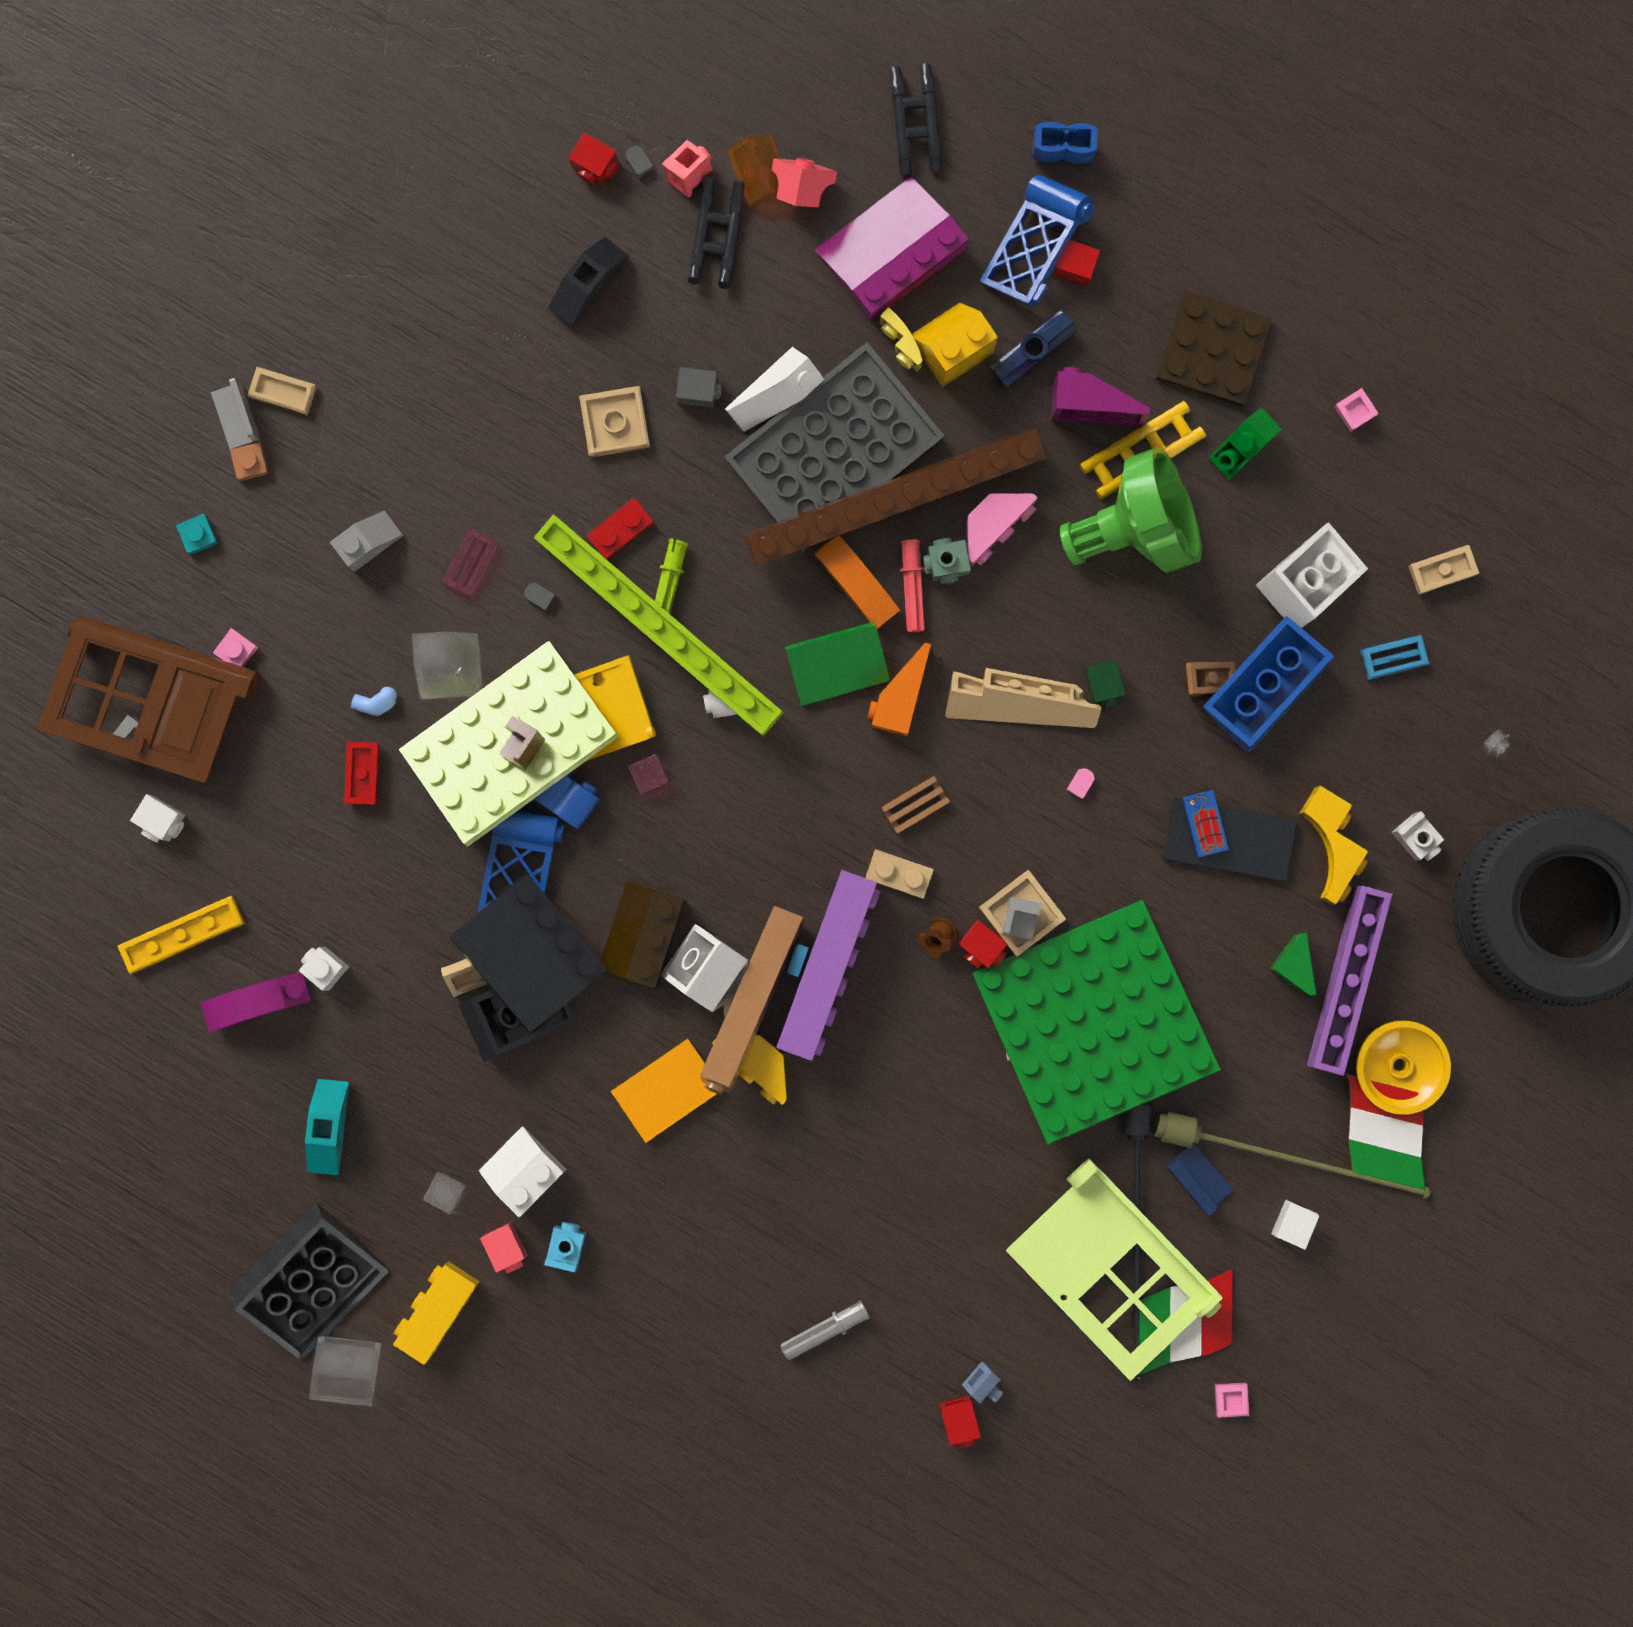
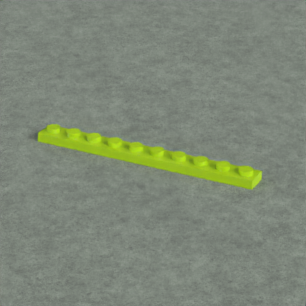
M553 514L535 535L534 538L762 736H765L784 713L557 516Z

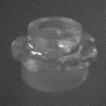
M1500 729L1494 732L1482 744V747L1487 751L1486 755L1491 756L1494 754L1496 757H1499L1511 745L1508 742L1510 734L1505 735Z

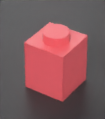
M512 1222L480 1238L496 1272L504 1269L506 1274L523 1266L521 1260L525 1259L528 1254Z

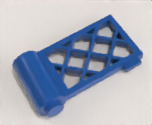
M1040 174L1034 176L1027 186L1024 204L980 282L1032 307L1034 302L1040 303L1048 288L1045 283L1077 226L1087 222L1093 215L1094 205L1092 197ZM1032 212L1038 215L1040 224L1025 230L1024 222L1029 213ZM1057 225L1065 227L1059 238L1050 241L1047 229ZM1042 232L1045 243L1030 249L1027 237ZM1022 240L1025 251L1010 257L1009 248L1012 243ZM1047 250L1048 259L1046 263L1035 268L1032 256ZM1027 258L1029 271L1015 276L1012 264ZM1007 266L1010 278L998 283L993 281L992 278L996 271ZM1032 278L1033 286L1027 296L1019 293L1017 283Z
M518 810L492 829V840L478 912L489 904L487 903L489 893L493 899L497 897L490 886L491 879L502 872L510 885L514 883L505 869L518 860L521 861L529 876L545 894L554 846L556 842L561 843L565 825L560 824L559 817ZM498 844L510 846L517 857L503 866L496 856ZM517 847L528 850L521 854ZM533 850L546 853L543 866L535 872L532 871L523 858ZM494 863H496L499 869L493 873ZM542 871L541 880L539 881L536 874Z

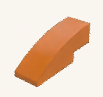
M840 535L831 538L814 552L821 564L868 623L874 621L878 629L900 611L888 593Z

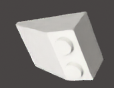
M1328 522L1269 572L1256 586L1283 618L1288 616L1302 628L1321 614L1368 568Z

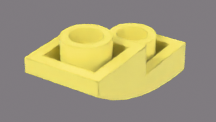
M888 307L880 316L881 330L890 339L895 340L897 338L899 340L895 345L897 361L909 370L912 367L918 372L922 367V357L916 341L903 321Z

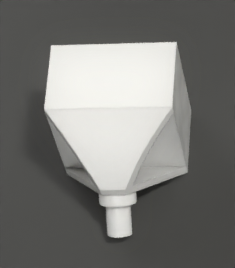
M695 924L661 973V976L711 1012H714L723 1005L724 1016L726 1017L748 967V960Z

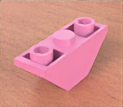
M989 494L968 515L966 520V539L971 568L976 562L980 566L986 562L994 553L990 548L998 540L1003 544L1015 532L1012 526L1019 519L1025 522L1036 511L1033 505L1038 498L1034 494Z

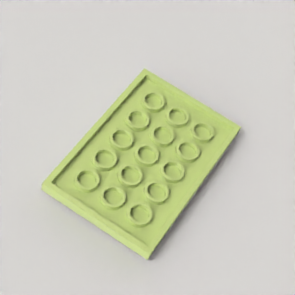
M548 641L399 750L459 838L468 847L616 740L618 735L553 645ZM512 716L537 729L546 739L526 770L500 755V751L512 734L506 727Z

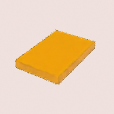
M686 1039L611 1091L645 1143L716 1095V1093L707 1090L704 1087L705 1083L701 1081L700 1074L705 1062L689 1039Z

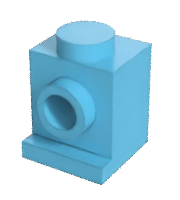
M562 1222L561 1226L556 1225L554 1227L544 1265L576 1272L586 1232L579 1231L580 1225ZM562 1241L570 1243L571 1250L569 1252H563L560 1249Z

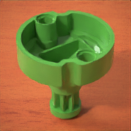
M1160 447L1150 449L1125 460L1115 505L1098 511L1097 515L1077 523L1068 522L1060 526L1063 549L1074 565L1084 563L1086 558L1107 550L1117 551L1127 546H1132L1166 573L1198 563L1202 556L1200 530L1187 489L1180 480L1175 464Z

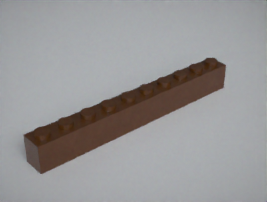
M1027 429L743 534V538L752 563L758 566L1046 459L1037 429Z

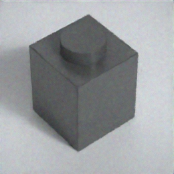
M680 367L676 392L677 404L714 408L715 399L720 400L722 392V381H717V372Z

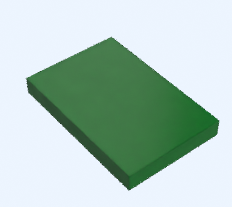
M874 621L785 646L801 706L890 681Z

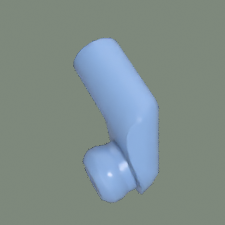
M384 687L380 693L371 699L355 694L352 699L351 709L379 716L395 705L397 693L391 687Z

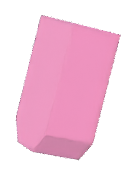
M1086 768L1079 769L1066 790L1083 799L1095 780L1093 772Z

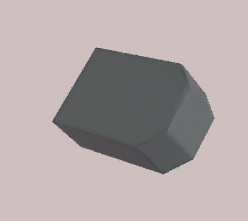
M633 146L627 150L626 160L638 178L654 169L642 147Z
M537 583L529 584L524 591L525 598L545 611H547L556 597L555 594Z

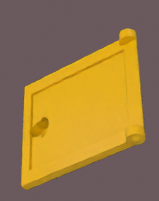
M630 655L574 675L618 735L616 740L588 760L656 737V731L652 725Z

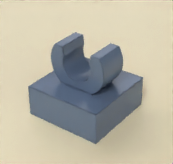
M983 1361L962 1384L967 1392L980 1404L986 1396L996 1403L1004 1394L996 1385L1001 1379Z

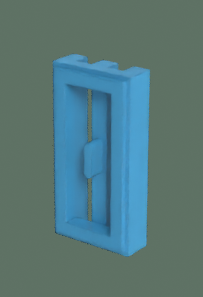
M1422 635L1360 650L1361 657L1363 656L1364 669L1366 668L1367 680L1429 665ZM1414 643L1417 644L1418 649L1371 660L1370 654ZM1420 655L1421 660L1374 672L1373 666Z

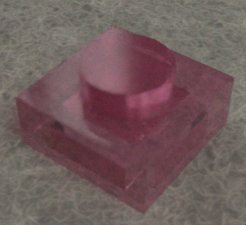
M657 754L628 766L640 795L669 783Z

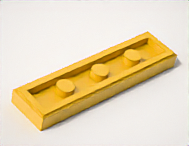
M229 896L118 945V949L129 974H134L245 925V922L234 896Z

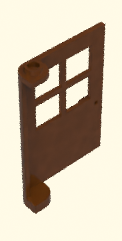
M85 616L72 620L68 629V637L70 638L37 730L207 784L236 698L249 701L255 692L261 674L258 671ZM89 643L120 652L108 687L77 677ZM127 655L158 664L147 699L115 690ZM75 684L106 693L94 728L63 719ZM113 696L144 705L132 740L101 731Z

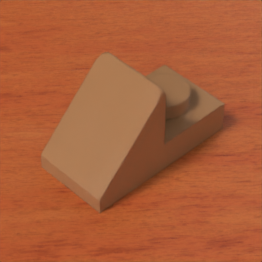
M1235 662L1186 663L1189 698L1215 694L1235 672Z

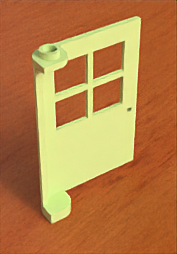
M1087 1159L1067 1178L1072 1187L1012 1243L1006 1251L1131 1381L1197 1317L1201 1318L1206 1315L1207 1318L1213 1316L1222 1306L1219 1301L1223 1298L1090 1159ZM1138 1244L1160 1269L1133 1293L1110 1268L1134 1245ZM1166 1273L1189 1298L1170 1317L1161 1323L1139 1298ZM1106 1274L1129 1299L1102 1324L1079 1298ZM1134 1303L1157 1329L1130 1353L1107 1328Z

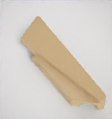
M986 668L983 680L953 671L945 716L953 719L1095 728L1101 712V706L1088 703L1083 698L1084 691L1074 684Z

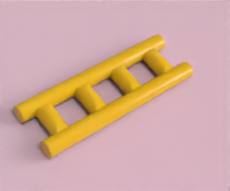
M1182 401L1079 464L1084 474L1094 470L1102 482L1103 486L1095 490L1100 500L1119 490L1122 476L1121 474L1113 479L1104 463L1119 454L1124 462L1127 458L1135 456L1130 447L1143 439H1147L1152 449L1160 447L1172 458L1206 437L1201 427L1191 431L1184 420L1183 415L1190 411L1185 401ZM1172 422L1181 438L1165 447L1156 431Z

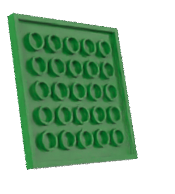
M1143 900L1026 949L1017 957L1012 955L1005 958L997 967L991 964L989 968L984 967L972 973L1047 1146L1221 1070Z

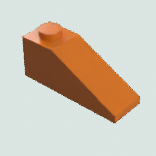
M924 643L882 691L878 702L871 701L867 719L873 720L871 728L907 737L931 644Z

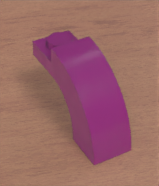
M301 972L250 985L211 998L200 1004L210 1033L266 1014L310 1002L311 999L304 976Z

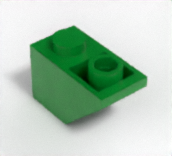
M1260 408L1245 420L1208 458L1230 480L1282 429Z

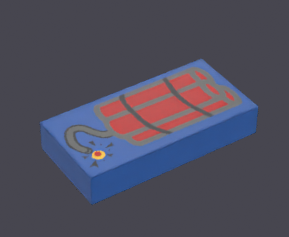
M1210 790L1183 797L1182 801L1197 858L1229 850L1214 791Z

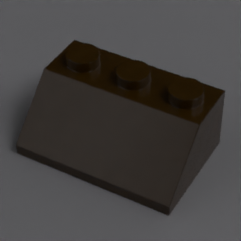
M627 881L600 961L607 969L605 972L645 986L657 988L686 900Z

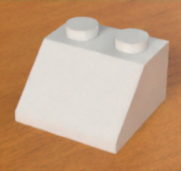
M522 1126L479 1172L495 1194L518 1217H521L567 1169Z

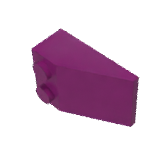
M1068 367L1057 373L1053 384L1051 421L1141 427L1150 415V408L1094 375L1082 373L1080 368Z

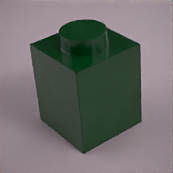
M1114 659L1084 668L1083 672L1092 704H1100L1101 709L1118 705V699L1125 696V691L1117 660Z

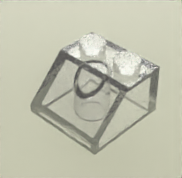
M319 1336L316 1345L309 1399L372 1407L381 1343Z

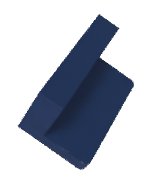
M1194 1143L1190 1149L1184 1148L1164 1165L1208 1216L1218 1209L1216 1205L1233 1190Z

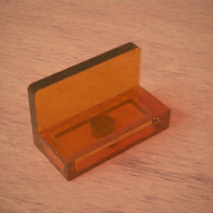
M771 135L745 136L727 150L738 180L746 182L744 196L748 206H757L771 195L778 193V178L771 170L774 158L780 159Z

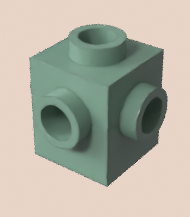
M951 538L933 541V546L928 547V555L923 556L926 574H932V580H940L942 585L958 582V577L970 574L971 569L965 540L952 542ZM946 558V559H948L951 563H950V564H944V563L941 561V559Z

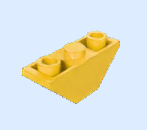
M761 1034L756 1035L739 1075L749 1084L753 1081L757 1082L763 1088L760 1093L773 1105L777 1101L783 1105L787 1100L784 1054Z

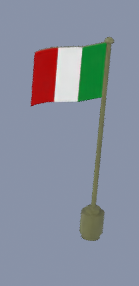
M1346 1074L1350 1091L1348 1142L1352 1171L1202 1133V1126L1197 1125V1118L1170 1111H1167L1166 1114L1159 1112L1155 1121L1153 1136L1160 1138L1161 1142L1190 1149L1193 1143L1198 1144L1199 1139H1204L1420 1194L1423 1199L1430 1196V1189L1424 1185L1421 1161L1423 1111L1401 1115L1390 1113L1377 1107L1363 1093L1357 1076ZM1371 1080L1374 1087L1381 1094L1391 1099L1407 1100L1419 1095V1092Z

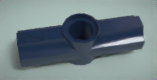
M1060 310L1033 333L1026 335L1022 342L993 364L989 370L996 381L1007 389L1034 366L1041 364L1046 356L1074 335L1078 329L1071 318ZM1037 344L1041 349V353L1037 356L1029 355L1025 350L1026 345Z

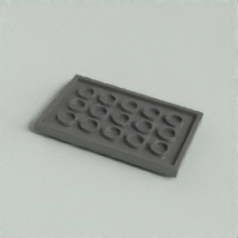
M868 342L823 377L824 380L804 399L779 412L724 457L726 462L776 522L895 479L944 439L945 435ZM806 547V548L801 549V550H799V551H800L801 553H803V552L806 551L809 547Z

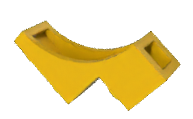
M1322 786L1314 788L1299 814L1313 825L1325 845L1328 856V877L1320 899L1329 905H1335L1338 901L1342 903L1348 896L1352 888L1348 884L1354 874L1359 876L1365 868L1368 860L1364 858L1368 851L1336 832L1338 828L1343 830L1352 816L1348 812L1352 805Z

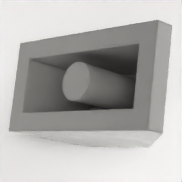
M384 510L353 524L333 539L330 544L345 564L355 572L404 535Z

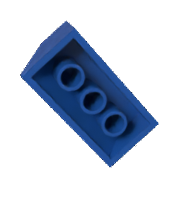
M1286 616L1203 706V709L1230 739L1249 754L1331 665L1334 655Z

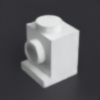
M1422 811L1412 814L1391 832L1415 861L1422 858L1429 861L1442 850L1439 844L1444 839L1428 822ZM1420 832L1427 836V841L1424 844L1418 841V834Z

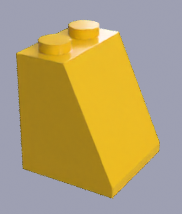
M958 303L912 334L922 358L942 388L993 355L998 336L981 311L962 303Z

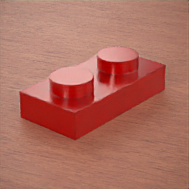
M633 498L586 536L606 560H609L653 525L654 521L638 501Z
M347 742L344 804L377 805L379 743Z

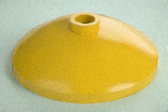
M1406 1020L1386 1023L1375 1029L1360 1047L1356 1061L1358 1083L1365 1096L1377 1107L1387 1112L1401 1115L1414 1114L1433 1105L1444 1093L1451 1073L1450 1056L1442 1039L1430 1028L1420 1023ZM1402 1059V1068L1395 1070L1394 1062ZM1371 1080L1419 1092V1095L1407 1100L1391 1099L1381 1094L1374 1087Z

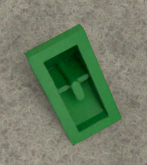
M1307 933L1295 934L1270 967V970L1303 995H1316Z

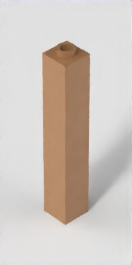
M776 906L773 907L700 1074L701 1081L705 1083L704 1087L707 1090L716 1094H722L723 1091L731 1094L804 926L802 916Z

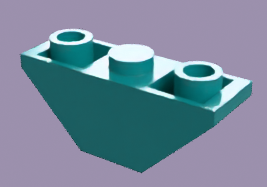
M328 1079L317 1080L308 1111L305 1137L307 1172L339 1175L350 1082Z

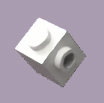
M146 794L130 821L143 828L142 835L157 843L159 839L170 841L171 838H176L184 826L182 820L185 814L157 797Z
M318 947L316 950L311 948L301 960L304 965L300 968L299 972L322 991H328L349 966L327 947Z

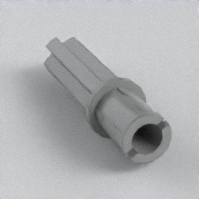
M860 1300L839 1313L834 1311L832 1312V1317L783 1342L781 1349L785 1357L791 1360L841 1332L843 1335L847 1334L846 1330L870 1319L863 1302Z

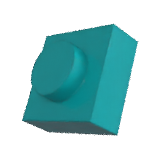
M201 514L176 525L189 555L218 544L206 514Z

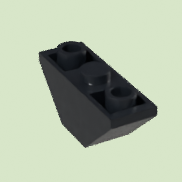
M604 237L584 251L565 274L548 309L573 328L627 261L629 255Z

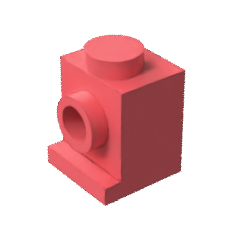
M688 140L662 163L667 182L688 198L693 194L692 190L703 180V176H707L713 171L710 162L711 156L708 151L702 146L696 147Z

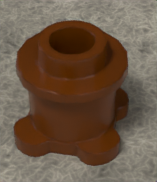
M938 917L930 923L927 933L919 934L917 942L919 945L924 946L931 958L939 959L943 952H949L952 949V944L958 938V930L950 920Z

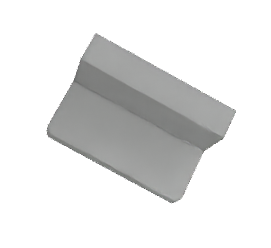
M236 378L229 379L231 386L211 392L229 449L261 442L243 385Z

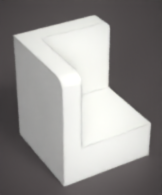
M1285 1200L1271 1234L1306 1249L1319 1215Z

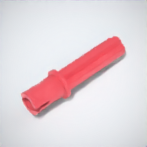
M920 540L901 541L903 568L900 569V572L903 573L906 627L908 632H921L925 629L921 573V571H924V567H921Z

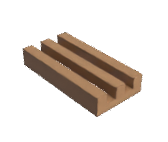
M935 776L884 805L881 809L896 834L947 805L950 801ZM933 786L934 790L892 815L890 811L892 808L927 787ZM937 795L939 796L941 801L901 825L897 823V819Z

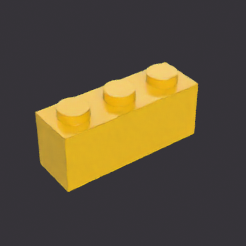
M449 1261L443 1268L437 1265L428 1279L432 1285L426 1294L420 1292L411 1305V1308L415 1310L409 1320L403 1318L393 1333L397 1336L393 1345L423 1365L430 1360L480 1282Z

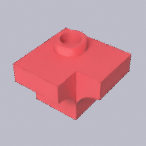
M774 158L771 171L776 174L779 184L776 199L795 206L819 207L822 192L827 186L835 184L837 171L816 165L814 161L809 159L797 158L796 160Z

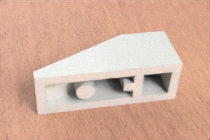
M792 347L727 406L725 410L739 428L745 432L804 399L824 378L807 356Z

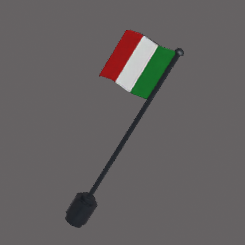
M1150 1102L1122 1113L1121 1134L1128 1135V1140L1134 1141V1205L1139 1211L1140 1141H1146L1147 1135L1153 1134V1104H1150ZM1138 1244L1134 1245V1293L1140 1288V1246ZM1232 1268L1206 1279L1223 1298L1219 1301L1222 1305L1220 1309L1210 1318H1207L1206 1315L1201 1318L1197 1317L1133 1380L1139 1381L1142 1379L1143 1373L1167 1363L1208 1355L1232 1344ZM1177 1285L1139 1298V1300L1163 1323L1189 1297ZM1134 1304L1135 1350L1157 1327Z

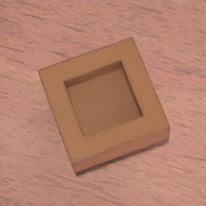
M260 442L230 449L237 480L243 481L269 474L263 446Z

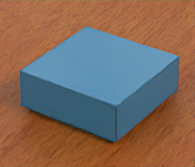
M800 944L796 945L787 970L788 974L799 977L809 949L808 947Z

